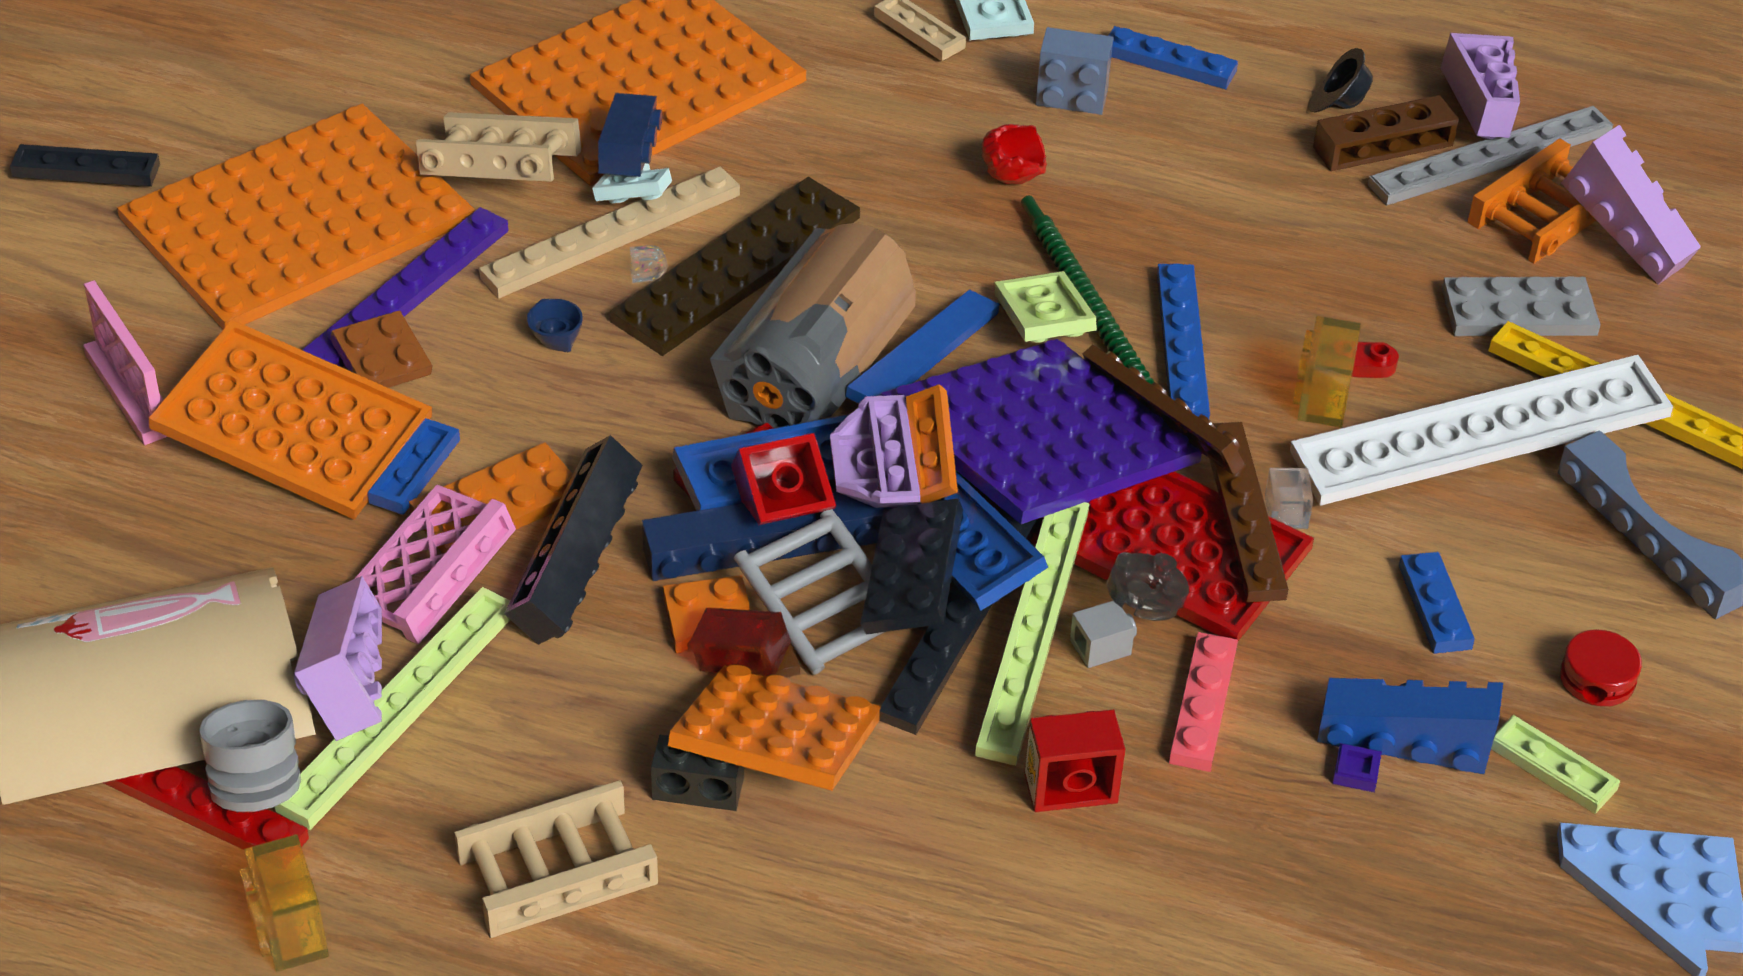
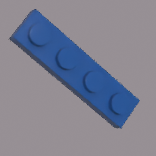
M1114 26L1108 35L1114 37L1111 57L1225 90L1237 72L1238 61L1226 58L1220 54H1212L1195 49L1192 46L1169 42L1160 37L1137 33L1128 28Z

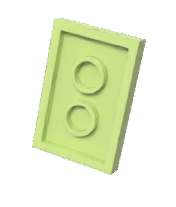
M1064 271L994 282L995 296L1025 342L1040 343L1052 337H1078L1083 335L1084 332L1096 331V316Z

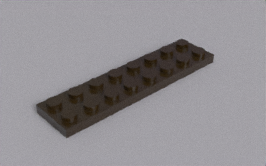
M807 177L610 311V322L653 351L664 356L777 277L816 228L832 229L838 225L854 223L860 218V207L812 178Z

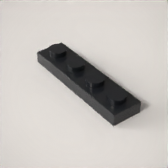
M20 144L10 168L12 177L152 187L160 161L158 153Z

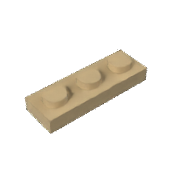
M884 0L874 6V17L941 61L966 48L965 36L909 0Z

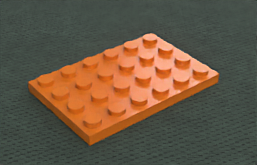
M231 320L149 417V428L355 520L368 503V491L424 419L432 418V407Z

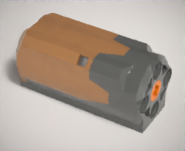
M858 223L842 224L832 229L816 228L710 358L729 419L753 422L759 426L768 422L775 429L817 421L821 418L831 417L847 398V386L868 370L915 307L916 289L914 288L912 275L905 257L906 253L893 238L876 228Z

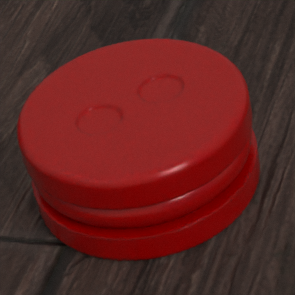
M1587 630L1575 635L1569 641L1561 664L1560 677L1568 692L1580 701L1594 706H1615L1628 700L1634 693L1642 669V659L1638 649L1625 637L1607 630Z

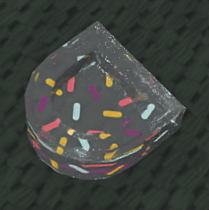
M653 245L630 247V268L633 283L656 280L667 271L666 255L661 248Z

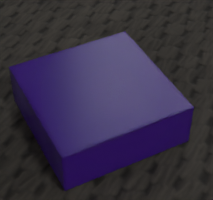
M1340 743L1333 784L1375 793L1382 751Z

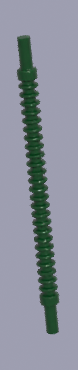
M1025 196L1021 200V205L1032 221V230L1046 249L1047 254L1050 255L1055 267L1058 268L1059 272H1065L1096 316V332L1099 333V337L1103 340L1104 345L1107 346L1108 351L1113 352L1125 367H1135L1145 380L1152 384L1154 382L1153 378L1150 377L1145 365L1141 363V359L1137 357V353L1133 350L1132 345L1128 343L1127 337L1120 330L1119 324L1116 323L1106 304L1103 303V299L1099 297L1098 291L1091 284L1086 272L1079 265L1074 253L1067 246L1066 241L1059 233L1058 228L1055 227L1051 217L1044 215L1033 196Z

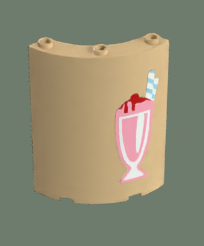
M265 568L0 624V796L2 805L205 760L199 732L202 721L214 710L243 700H267L279 703L289 709L296 739L316 735L308 697L299 691L294 680L291 661L298 660V653L281 588L276 585L278 580L274 568Z

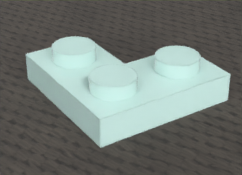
M645 164L641 177L604 174L592 189L596 201L609 200L610 203H621L634 197H641L642 200H653L662 195L672 182L669 168L650 170L649 164Z

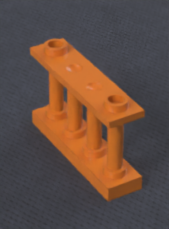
M1559 138L1475 194L1467 223L1480 229L1490 221L1498 220L1533 242L1528 259L1533 264L1546 255H1552L1560 245L1596 221L1568 190L1551 181L1555 177L1562 176L1566 178L1572 170L1573 166L1569 165V160L1567 159L1571 144ZM1542 191L1570 208V210L1561 215L1530 196V194ZM1519 205L1549 224L1540 230L1508 209Z

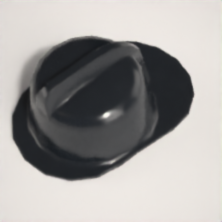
M1351 49L1335 62L1326 79L1309 101L1308 108L1311 112L1323 111L1333 104L1344 109L1354 108L1363 101L1373 82V75L1364 64L1365 53L1362 49Z

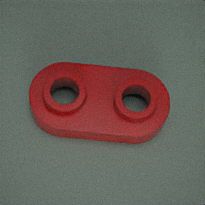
M1337 341L1326 347L1323 365L1329 373L1339 377L1387 378L1396 372L1399 354L1395 348L1384 342Z

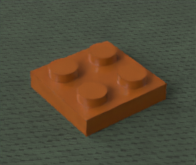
M400 310L341 327L331 332L330 340L346 368L389 388L431 375L433 365Z

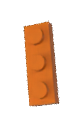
M938 384L906 396L907 414L920 489V502L922 504L958 493L947 390Z

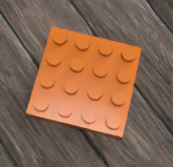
M724 665L670 730L668 746L833 791L878 724L881 706L871 704L863 697H845L833 694L821 686L807 687L792 683L784 676H766L754 673L748 667L742 665Z

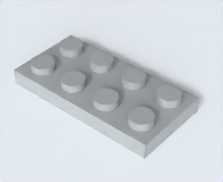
M1444 277L1442 292L1454 336H1495L1507 321L1540 336H1598L1601 324L1586 277Z

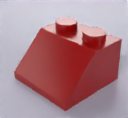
M815 433L738 449L731 464L741 501L759 525L836 508Z

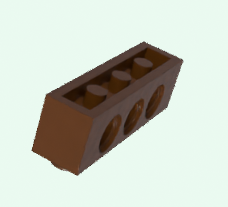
M1438 95L1320 119L1317 121L1313 148L1328 169L1336 171L1451 147L1454 144L1459 119L1443 98Z

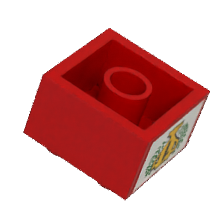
M1114 709L1030 718L1025 777L1034 812L1118 803L1126 748Z

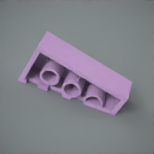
M1618 125L1592 142L1561 184L1659 285L1683 268L1701 246L1675 208H1668L1664 202L1663 189L1657 180L1653 183L1650 181L1640 166L1644 163L1637 150L1633 153L1630 151L1622 139L1626 134L1621 126Z
M363 576L318 595L294 672L297 688L303 695L309 696L336 741L382 722V711L374 704V700L382 697L381 684L378 681L374 682V672L382 669V658L377 645L382 643V608Z

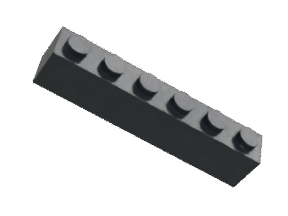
M611 435L585 449L504 612L505 616L538 645L553 637H562L572 626L573 620L571 617L574 610L585 598L586 591L584 589L589 579L599 568V557L612 541L613 536L611 532L615 524L625 513L624 505L627 498L638 485L636 479L643 465Z

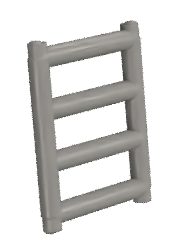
M833 509L822 512L820 515L821 519L750 554L743 550L734 556V560L739 565L740 570L813 675L820 673L825 668L824 663L884 633L866 635L861 626L815 650L802 632L866 598L872 564ZM829 532L842 549L773 585L769 584L759 569L760 566ZM851 563L864 580V582L795 617L791 616L780 600Z

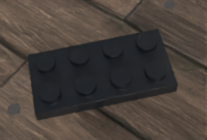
M959 498L883 510L861 618V626L866 635L944 624L963 515V507Z

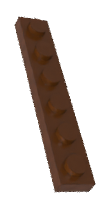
M1091 345L1082 353L1084 359L1090 362L1091 367L1097 368L1106 377L1111 378L1114 381V385H1119L1129 395L1134 396L1139 402L1152 410L1154 414L1162 417L1172 430L1186 435L1190 444L1226 471L1235 475L1245 466L1238 452L1241 446L1232 434L1227 431L1221 433L1216 430L1213 423L1203 414L1199 416L1193 414L1184 401L1180 398L1175 400L1170 398L1158 383H1148L1135 367H1125L1113 352L1108 351L1105 353L1095 345Z
M1213 423L1219 432L1227 431L1236 438L1241 446L1238 452L1245 464L1238 473L1232 475L1209 459L1246 601L1287 600L1289 589L1243 423Z

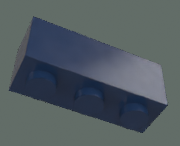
M615 93L598 141L599 173L641 177L644 165L651 162L652 147L656 146L657 130L660 131L662 126V110L656 109L657 96Z

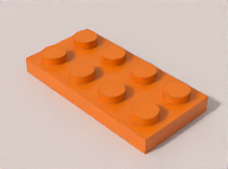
M544 442L443 487L488 504L491 499L504 503L517 530L554 513L573 473L548 444ZM429 493L409 501L410 513L418 507ZM441 500L433 509L432 515L451 510L452 505ZM478 514L461 518V527L470 525ZM454 521L434 526V535L454 530ZM455 541L437 547L444 554Z

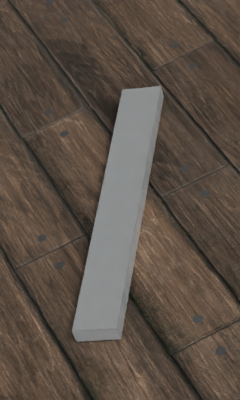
M1594 106L1587 107L1511 131L1509 138L1496 137L1495 139H1486L1369 176L1367 186L1387 206L1525 162L1559 138L1571 144L1570 147L1600 138L1612 130L1614 124Z

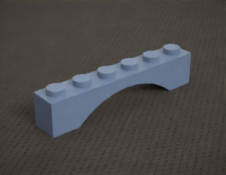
M1602 431L1594 432L1565 446L1558 474L1566 483L1570 484L1592 507L1596 508L1619 532H1622L1636 545L1645 556L1650 558L1665 572L1672 581L1693 598L1700 607L1707 611L1714 619H1717L1743 606V559L1731 549L1712 545L1688 535L1655 513L1641 498L1631 481L1626 465V453Z

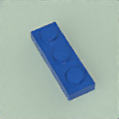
M425 418L368 491L369 504L404 515L409 509V501L418 497L460 441L459 429Z
M1430 552L1401 555L1399 569L1433 654L1472 650L1475 638L1440 553Z

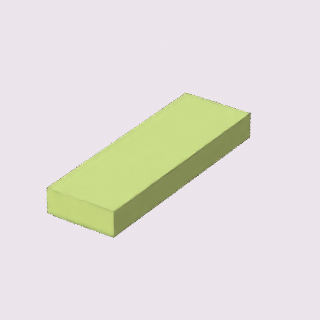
M1512 715L1495 733L1491 748L1493 751L1594 814L1618 790L1619 779L1515 715Z

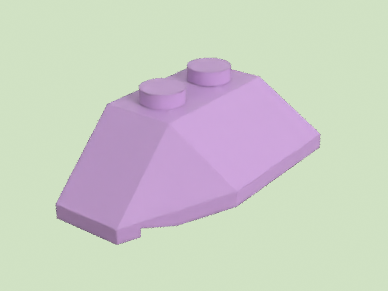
M905 395L865 397L859 403V408L848 415L830 434L836 492L875 508L917 505L920 502V489Z

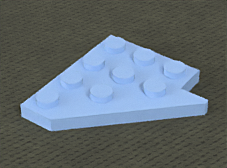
M1560 823L1557 832L1560 867L1692 976H1706L1708 966L1705 950L1743 953V901L1733 838Z

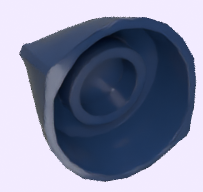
M541 299L530 309L527 315V322L532 333L542 345L549 349L567 353L571 352L582 326L583 315L581 309L576 304L567 300Z

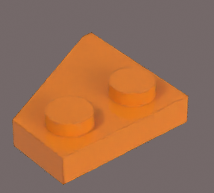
M742 575L663 586V598L676 653L686 651L688 649V642L698 636L705 634L709 638L720 632L725 625L734 624L749 615V600Z

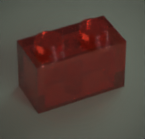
M706 608L689 643L700 671L719 672L724 665L727 667L730 665H742L748 667L751 670V674L771 676L777 674L791 639L781 612Z

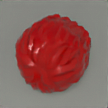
M1006 124L987 132L983 138L981 156L988 167L987 172L991 177L1004 184L1015 185L1023 184L1040 174H1045L1047 166L1045 149L1042 139L1037 133L1036 126Z

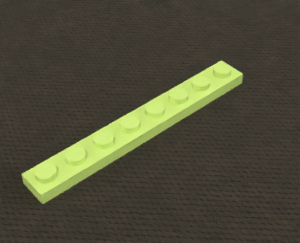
M1084 502L1044 516L1035 548L1044 556L1048 568L1024 584L976 745L975 756L1017 765L1088 516L1089 503Z
M482 587L382 689V697L374 700L375 706H378L382 711V722L338 741L334 739L301 773L299 790L289 800L275 806L276 812L311 830L510 621L504 615L510 600Z

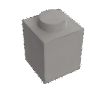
M1117 600L1073 613L1070 641L1087 668L1132 654L1133 639L1137 635L1136 623L1131 614L1125 613Z

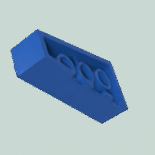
M1329 678L1317 742L1332 744L1338 747L1342 743L1382 751L1381 755L1484 775L1499 722L1503 683L1488 682L1487 688H1467L1466 681H1449L1448 687H1424L1423 680H1407L1406 683L1399 686H1389L1384 679Z

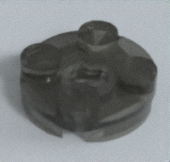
M1124 552L1120 553L1116 558L1107 580V589L1111 598L1121 608L1125 602L1130 607L1136 609L1134 612L1135 616L1146 620L1163 621L1173 618L1178 610L1183 608L1189 594V584L1183 573L1176 568L1177 561L1168 554L1159 553L1154 556L1144 553L1131 554Z

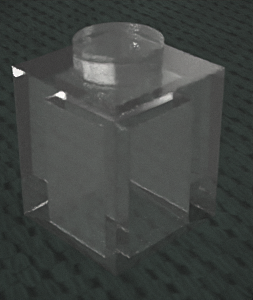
M1269 468L1265 491L1266 508L1269 517L1295 529H1308L1313 506L1308 468Z

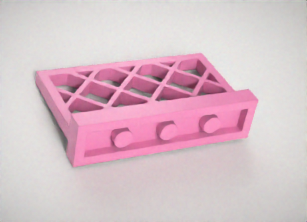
M95 280L85 283L84 288L95 335V341L83 345L87 359L144 445L168 437L149 428V417L164 400L158 390L155 369Z
M436 485L355 579L363 576L369 588L377 586L378 595H375V598L382 608V622L402 630L407 640L419 645L514 533L516 528L504 503L491 499L488 504ZM441 500L452 505L451 510L432 515L433 509ZM478 514L470 525L461 527V518ZM454 521V530L434 535V526ZM427 529V538L410 543L407 542L412 533ZM455 541L446 553L437 555V546ZM429 549L430 558L410 563V554ZM402 557L403 566L383 571V567L388 561ZM430 570L421 582L412 583V575ZM405 577V587L385 592L384 583ZM406 598L394 613L387 610L388 603Z

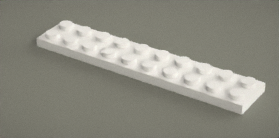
M1634 355L1291 441L1290 452L1321 506L1577 441L1599 430L1603 433H1608L1671 417L1673 405L1640 356Z

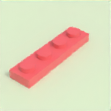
M1198 632L1169 764L1211 772L1238 644L1237 639Z

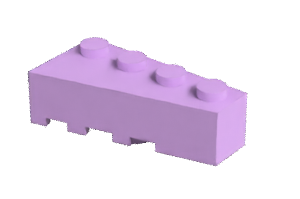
M1450 33L1441 70L1477 136L1485 139H1495L1496 137L1509 138L1520 104L1518 81L1515 80L1517 68L1514 66L1515 50H1512L1513 37Z

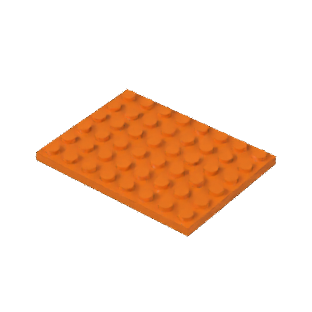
M632 0L470 74L471 86L506 115L578 118L581 152L577 156H554L590 186L597 183L604 175L599 173L598 141L615 93L657 96L656 109L662 110V126L660 131L657 130L656 146L652 147L653 156L806 81V70L715 0Z
M363 103L117 207L119 219L222 329L231 320L246 325L444 235L475 212V209L440 176L420 175L418 155Z

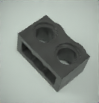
M659 735L651 765L652 800L737 811L744 781L743 766L669 747V735Z

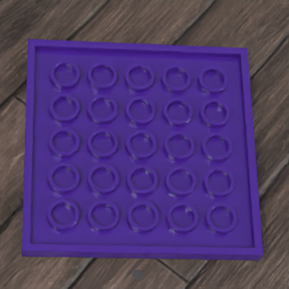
M1058 339L1049 340L1026 349H1019L1016 352L990 358L987 361L961 367L938 376H931L928 379L902 385L880 394V396L905 395L906 401V396L938 384L945 388L948 395L955 470L1020 524L1200 463L1202 453L1188 442L1189 439L1186 435L1172 430L1162 417L1154 414L1152 410L1139 402L1134 396L1129 395L1119 385H1114V381L1111 378L1106 377L1097 368L1091 367L1089 361L1083 359Z

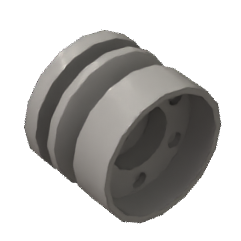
M243 700L214 710L202 721L199 732L203 755L207 763L205 769L209 780V793L214 803L224 809L236 812H256L273 808L289 800L299 790L301 773L298 767V755L294 748L296 738L293 718L289 709L279 703L267 700Z

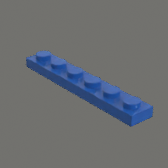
M1179 263L1158 264L1157 282L1168 396L1173 400L1180 398L1187 404L1193 414L1196 416L1203 414L1209 419L1210 408L1194 265Z

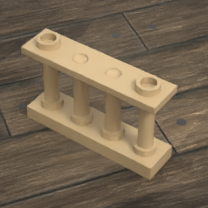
M448 112L443 117L446 134L445 140L418 139L416 141L420 175L552 182L554 180L552 155L577 156L581 152L578 118Z
M621 780L606 785H598L578 794L485 823L473 824L465 829L454 832L459 864L464 865L477 861L491 895L482 898L485 926L490 938L658 884L657 855L652 845L649 844L633 849L618 817L625 814L624 786ZM601 821L617 855L592 862L577 829ZM560 834L575 868L550 875L536 845V841ZM518 847L533 882L508 889L494 855Z

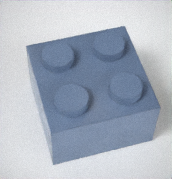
M1047 27L1040 51L1036 105L1102 115L1108 92L1114 37Z

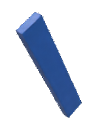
M968 290L849 384L846 390V397L859 404L867 396H880L882 392L914 383L998 315L1000 304L972 290Z

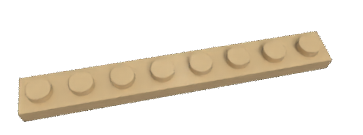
M720 166L666 189L656 199L639 200L480 267V280L498 299L736 198L740 196V184Z

